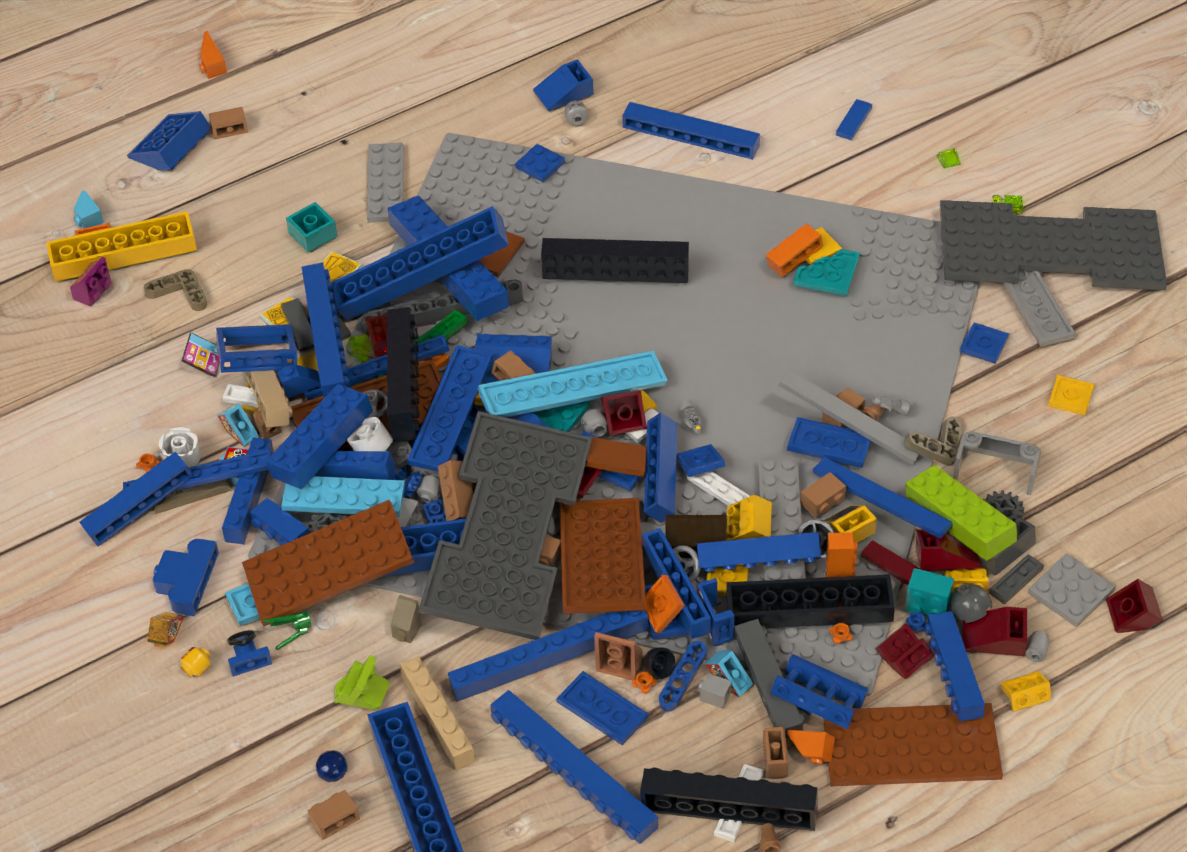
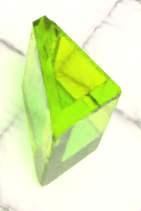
M956 148L941 151L937 154V158L944 169L961 165Z

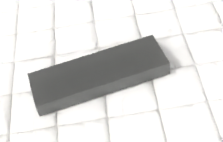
M299 299L281 303V309L287 323L291 324L293 336L299 350L304 351L314 348L312 329Z
M1029 554L1026 555L989 589V594L1003 604H1006L1043 570L1044 565Z

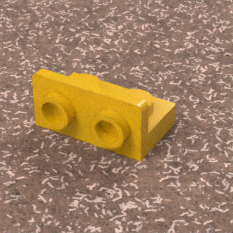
M986 569L945 570V576L954 578L952 593L962 584H977L983 587L986 592L988 591L989 579L987 578Z
M1040 671L1001 682V690L1010 698L1013 711L1051 700L1050 682Z

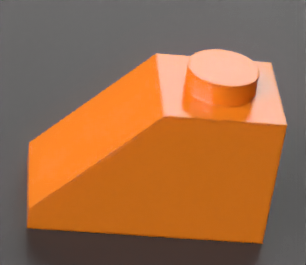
M787 731V735L802 756L809 759L810 763L823 765V762L832 761L834 736L826 732Z

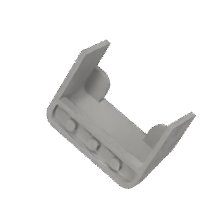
M972 431L963 434L956 457L954 479L958 478L966 450L1033 465L1027 495H1031L1041 456L1039 447L1029 443Z

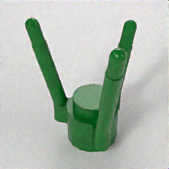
M307 611L264 620V623H271V626L292 622L294 629H299L297 633L277 645L276 650H279L300 635L308 633L307 628L312 625Z

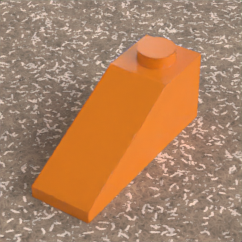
M205 31L199 67L202 74L205 73L207 78L210 79L227 73L223 56L208 31Z

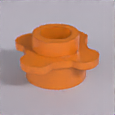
M146 453L139 458L136 466L147 473L160 462L152 454Z
M838 623L829 629L835 644L851 641L853 638L852 634L849 633V626L844 623Z
M640 672L636 679L632 681V686L639 688L644 694L649 693V689L657 684V680L648 672Z

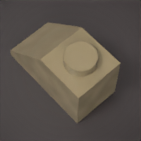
M399 595L391 622L392 637L401 642L411 643L421 627L419 603L417 600Z

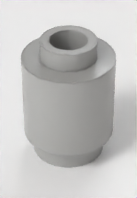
M1035 631L1029 637L1026 656L1033 662L1044 661L1047 657L1050 641L1045 632Z

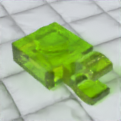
M1000 195L992 196L993 202L991 203H1012L1013 213L1022 214V196L1004 195V199Z
M367 333L349 337V344L353 355L359 354L361 363L369 361L367 352L371 351V346Z

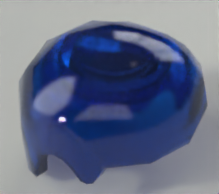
M336 750L325 751L316 761L317 775L326 782L340 780L348 770L346 758Z

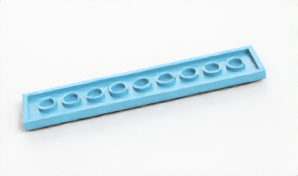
M648 351L482 384L478 386L477 390L488 414L506 418L599 399L600 396L663 386L667 384L668 380L655 352Z

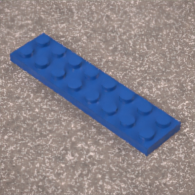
M456 345L408 457V465L438 472L439 465L451 460L479 393L477 390L478 386L482 385L493 359V353Z

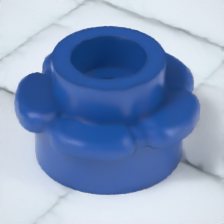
M913 612L906 619V623L912 631H921L924 629L926 619L923 614Z

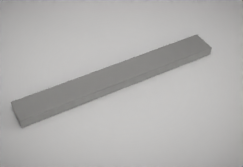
M788 369L781 379L780 387L912 465L918 457L919 453L910 450L906 446L904 437L792 370Z

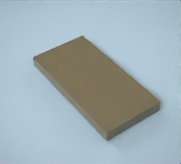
M217 459V460L210 461V462H207V463H211V462H215V461H220V460ZM227 479L176 490L156 503L153 509L155 514L231 491Z

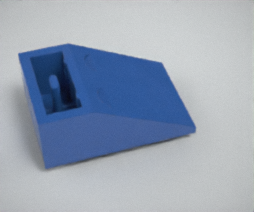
M577 59L560 66L533 89V92L547 111L567 105L572 101L594 95L593 78Z

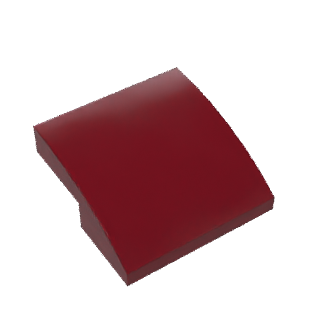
M907 623L903 624L875 647L889 666L904 679H907L935 655L923 638H917Z

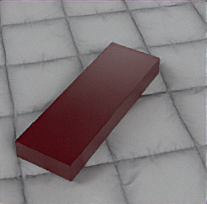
M873 540L861 552L860 557L909 585L914 568L920 570L917 566Z

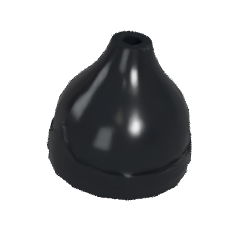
M653 648L643 657L646 671L654 678H667L675 668V656L667 648Z

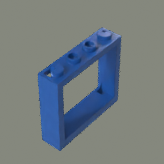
M291 324L216 328L221 373L281 370L294 364L297 365V350ZM282 335H286L287 339H282ZM271 343H288L289 349L226 352L225 346ZM287 359H291L292 363L287 364ZM225 362H230V367H224Z

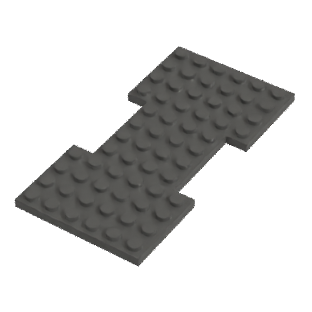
M940 200L945 280L1018 283L1019 271L1091 274L1092 287L1166 290L1167 288L1156 210L1084 207L1083 219L1013 216L1012 203Z
M478 411L459 473V479L477 483L459 545L439 540L419 606V613L533 640L540 638L558 570L556 567L539 564L555 501L575 506L592 437Z

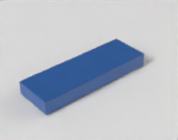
M856 99L836 130V136L852 140L871 111L872 104Z

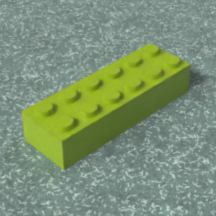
M931 466L905 483L906 499L951 521L952 527L947 532L986 561L1017 542V524L938 466Z

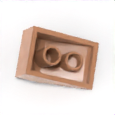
M595 632L596 671L629 680L636 679L643 663V650L633 641Z

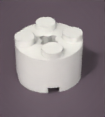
M370 417L363 421L362 425L353 432L347 441L354 451H386L393 442V438L377 417Z
M177 427L169 430L170 433L161 436L159 448L163 460L176 452L188 468L197 466L201 458V451L196 434L192 433L188 428Z

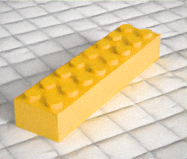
M188 211L46 242L55 282L79 277L91 263L101 257L106 258L108 270L197 251Z

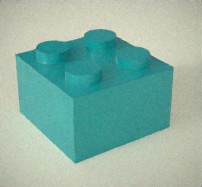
M316 202L286 217L288 233L307 252L338 236L335 220Z
M914 568L907 589L905 611L910 613L919 612L925 617H928L929 614L948 612L954 578Z

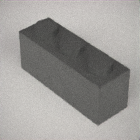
M1018 518L1015 521L1017 524V542L988 561L980 556L982 568L996 576L1035 545L1036 533L1034 525L1022 518Z

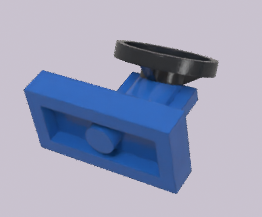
M253 630L238 632L227 639L228 644L233 646L236 654L235 657L228 659L233 677L272 664L267 646L256 650L253 642L256 634Z

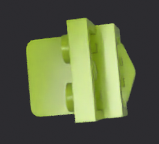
M369 655L363 664L355 660L347 674L334 686L335 703L370 710H378L390 682L375 674L377 668L374 667L377 658Z

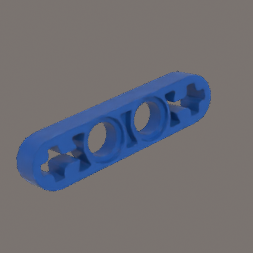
M694 641L688 646L660 693L659 705L662 710L667 712L673 711L680 703L707 656V648L703 642ZM698 649H701V652L697 653L694 660V650L697 651ZM685 664H691L694 668L692 671L686 672L682 667ZM676 680L684 683L681 688H675L672 684ZM672 692V702H668L666 704L665 700H668L670 698Z

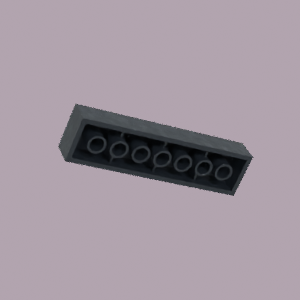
M543 238L541 249L543 279L688 283L689 242Z
M410 307L387 310V416L394 442L416 440L417 432L420 431L419 420H417V418H420V411L417 404H420L419 394L416 393V391L420 390L419 381L416 380V378H419L418 366L416 367V365H419L418 353L416 354V352H419L418 341H416V339H419L418 328L414 327L416 320L415 315L411 314Z
M890 574L726 582L727 611L732 610L734 626L758 619L760 625H764L765 628L836 625L838 623L893 622L895 605Z
M655 767L650 769L644 768L640 788L641 802L653 813L712 820H734L735 822L741 821L742 823L756 825L769 823L774 827L815 831L818 813V787H813L809 784L793 785L788 782L775 783L764 779L756 781L748 780L744 777L711 776L700 772L666 771Z

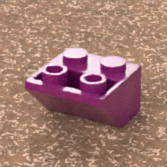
M101 257L91 263L71 285L70 290L73 300L92 306L99 300L103 292L110 287L112 282L106 258Z

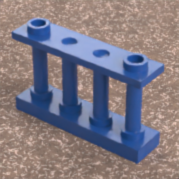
M792 654L784 673L787 677L783 678L777 675L770 694L848 729L855 712L851 709L852 706L861 708L869 689ZM796 679L807 685L805 687H802L794 683V680ZM813 689H818L826 694L822 696L813 692ZM833 697H835L841 701H844L845 703L841 705L833 701L832 699Z

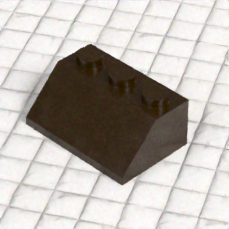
M666 515L665 537L672 549L684 545L692 548L698 555L697 543L726 541V515ZM687 552L678 553L681 558H692Z

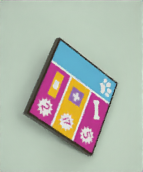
M190 332L181 361L215 377L219 366L217 345Z

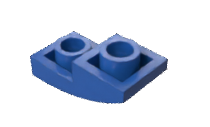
M441 499L422 504L428 523L446 521L445 509Z

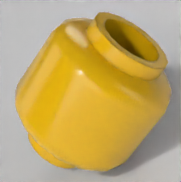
M192 647L181 657L182 665L180 667L191 678L193 676L199 677L211 666L209 659L211 655L203 647L200 649Z

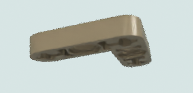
M190 269L154 279L144 285L145 296L149 299L158 298L182 289L193 310L201 311L207 307L206 296L194 272ZM168 282H173V283H174V284L171 285V286H166V285H165V284L168 283ZM191 288H196V289H197V290L194 291V292H189V291H188V290L191 289Z
M949 417L942 424L940 441L920 432L912 431L905 438V444L914 452L950 466L956 461L961 440L962 424L956 417ZM947 438H950L954 444L949 443ZM928 445H931L935 449V452L931 451Z

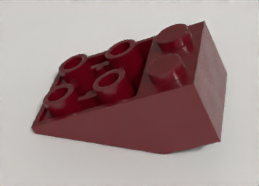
M916 529L915 551L920 570H974L975 568L982 567L978 554L954 536L945 533L939 539L922 529Z
M1006 606L988 610L984 617L974 622L965 623V620H963L962 641L966 652L1025 656L1027 646V608Z

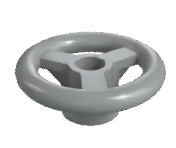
M375 389L362 392L367 394L373 412L367 418H379L387 412V394L385 392ZM384 399L385 404L383 408L377 411V403Z
M688 546L675 547L673 551L685 573L692 574L689 580L691 583L694 582L700 571L697 553ZM687 552L692 558H681L678 553Z

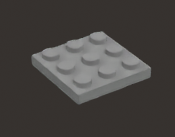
M1066 553L1028 589V594L1075 627H1078L1114 592L1115 586Z

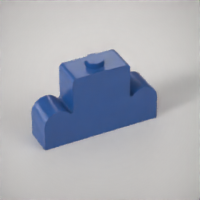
M194 539L190 541L187 545L188 553L165 550L159 565L155 566L153 583L156 593L168 595L171 608L177 614L194 617L196 615L219 555L217 542L212 540Z

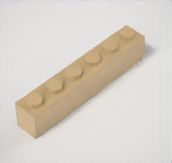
M246 371L245 374L266 427L289 425V418L292 417V407L289 406L288 398L285 397L280 378H277V371Z
M417 656L401 663L402 679L455 771L474 763L473 747L420 657Z

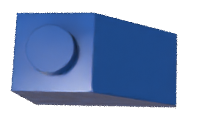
M294 364L277 371L287 398L321 386L317 370Z

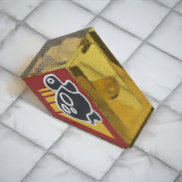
M163 612L150 618L148 642L154 643L156 647H166L173 643L184 615Z

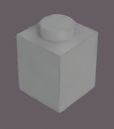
M708 673L706 679L701 680L698 687L700 701L724 709L731 694L732 681Z

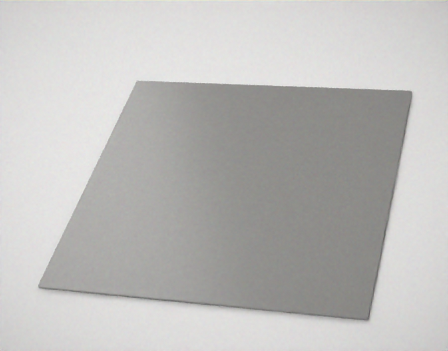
M447 133L417 196L419 195L448 227L493 206L502 216L505 230L525 238L524 244L499 277L495 276L499 282L512 279L521 281L523 300L518 304L509 305V308L479 321H476L471 314L466 315L469 322L446 340L450 351L445 352V354L450 359L456 345L475 349L477 334L552 336L550 371L654 351L668 381L666 385L643 390L657 404L656 412L663 413L677 423V454L712 444L725 460V467L712 470V472L750 496L755 494L760 497L758 459H798L800 496L801 491L821 479V477L813 474V468L822 460L821 458L787 451V445L797 417L823 423V413L821 410L779 386L781 379L788 369L835 397L838 393H842L845 389L849 388L865 399V407L873 404L872 399L874 397L880 398L885 396L891 397V400L899 401L902 399L909 401L910 407L906 416L897 414L896 410L891 412L886 410L877 422L904 438L912 431H917L933 439H939L961 354L960 349L965 339L979 281L945 280L940 221L559 152L555 153L564 157L565 163L548 179L541 182L516 169L515 163L531 147L454 133ZM807 223L814 230L822 227L842 249L859 252L860 258L848 295L843 296L794 286L793 280L798 267L803 265L809 266V263L805 260L782 278L768 266L766 254ZM399 235L390 254L408 246ZM543 238L689 242L688 283L543 279L541 262ZM436 279L370 311L446 295L451 292L439 279ZM913 293L917 296V299L912 302V298L906 295ZM896 295L899 300L896 304H891L887 301L888 296ZM924 295H935V298L933 300H927L924 298ZM873 296L879 297L880 304L876 306L871 305L869 299ZM859 298L862 300V305L860 307H853L851 300ZM948 304H955L957 307L956 311L948 312ZM930 305H935L938 307V312L931 314L927 311V308ZM913 306L918 307L920 314L913 316L909 313V309ZM899 308L902 311V315L900 317H893L891 310ZM877 309L882 310L884 313L883 318L875 319L872 316L873 311ZM855 312H864L865 319L862 321L856 320L854 318ZM365 313L361 314L343 352L347 368L387 355V333L367 336L364 333L362 316ZM440 321L415 327L418 328L419 338ZM446 364L444 367L438 370L441 379L443 378V375L446 371L448 364ZM601 398L590 400L591 407L588 411L598 409L603 412ZM685 400L693 402L696 415L698 417L701 415V434H696L694 429H690L683 422L686 418L678 408L681 402ZM477 406L482 412L487 413L485 406ZM581 419L570 433L581 435L585 431L581 425ZM608 430L603 436L598 437L640 446H646L647 437L637 443L625 433L609 435ZM871 441L863 468L839 462L835 463L906 498L905 483L930 468L933 459L919 454L911 465ZM928 445L929 449L935 452V449L931 445ZM676 461L675 515H702L703 509L722 511V515H726L727 525V505L687 480V474ZM406 465L408 474L402 481H406L414 473V466ZM645 474L631 492L598 477L585 496L576 499V501L639 498L641 539L642 534L661 528L665 535V521L660 523L644 513ZM284 482L281 483L273 500L280 507L286 486ZM416 489L409 498L419 503L420 514L414 525L428 524L422 504L426 503L420 500ZM846 491L845 499L841 504H836L826 514H822L817 518L801 506L802 524L812 519L825 520L850 505H865L877 518L875 534L857 543L855 576L888 574L860 557L861 552L872 540L903 559L907 560L916 526ZM555 501L546 536L561 540L560 502ZM286 511L308 528V522H312L311 517H318L317 512ZM259 530L248 557L249 559L280 545L274 539L270 540L262 530ZM642 550L644 585H653L657 582L658 577ZM560 556L555 566L558 568L543 625L566 629L609 613L563 614L562 562ZM826 557L812 562H805L804 559L805 578L826 577ZM764 562L756 563V567H749L748 581L764 580ZM700 568L697 578L692 582L696 592L697 584L707 579L708 571H704L703 568ZM430 570L383 576L363 585L422 598ZM890 575L895 605L901 581ZM717 596V606L712 607L715 614L727 611L726 596ZM891 622L846 624L849 626V633L852 634L853 638L851 641H844L840 644H835L832 634L829 633V629L835 625L766 628L768 635L766 639L768 643L771 642L775 650L773 655L781 663L783 677H787L784 673L791 655L794 654L868 688L866 696H871L881 661V655L875 647L887 638ZM650 627L647 631L625 639L636 642L642 647L652 649L657 647L667 648L674 654L684 655L692 642L701 641L707 648L706 661L718 651H733L742 667L749 670L736 641L735 630L734 640L714 646L709 634L695 639H691L690 635L652 640ZM701 649L694 650L693 658H695L698 652H701Z

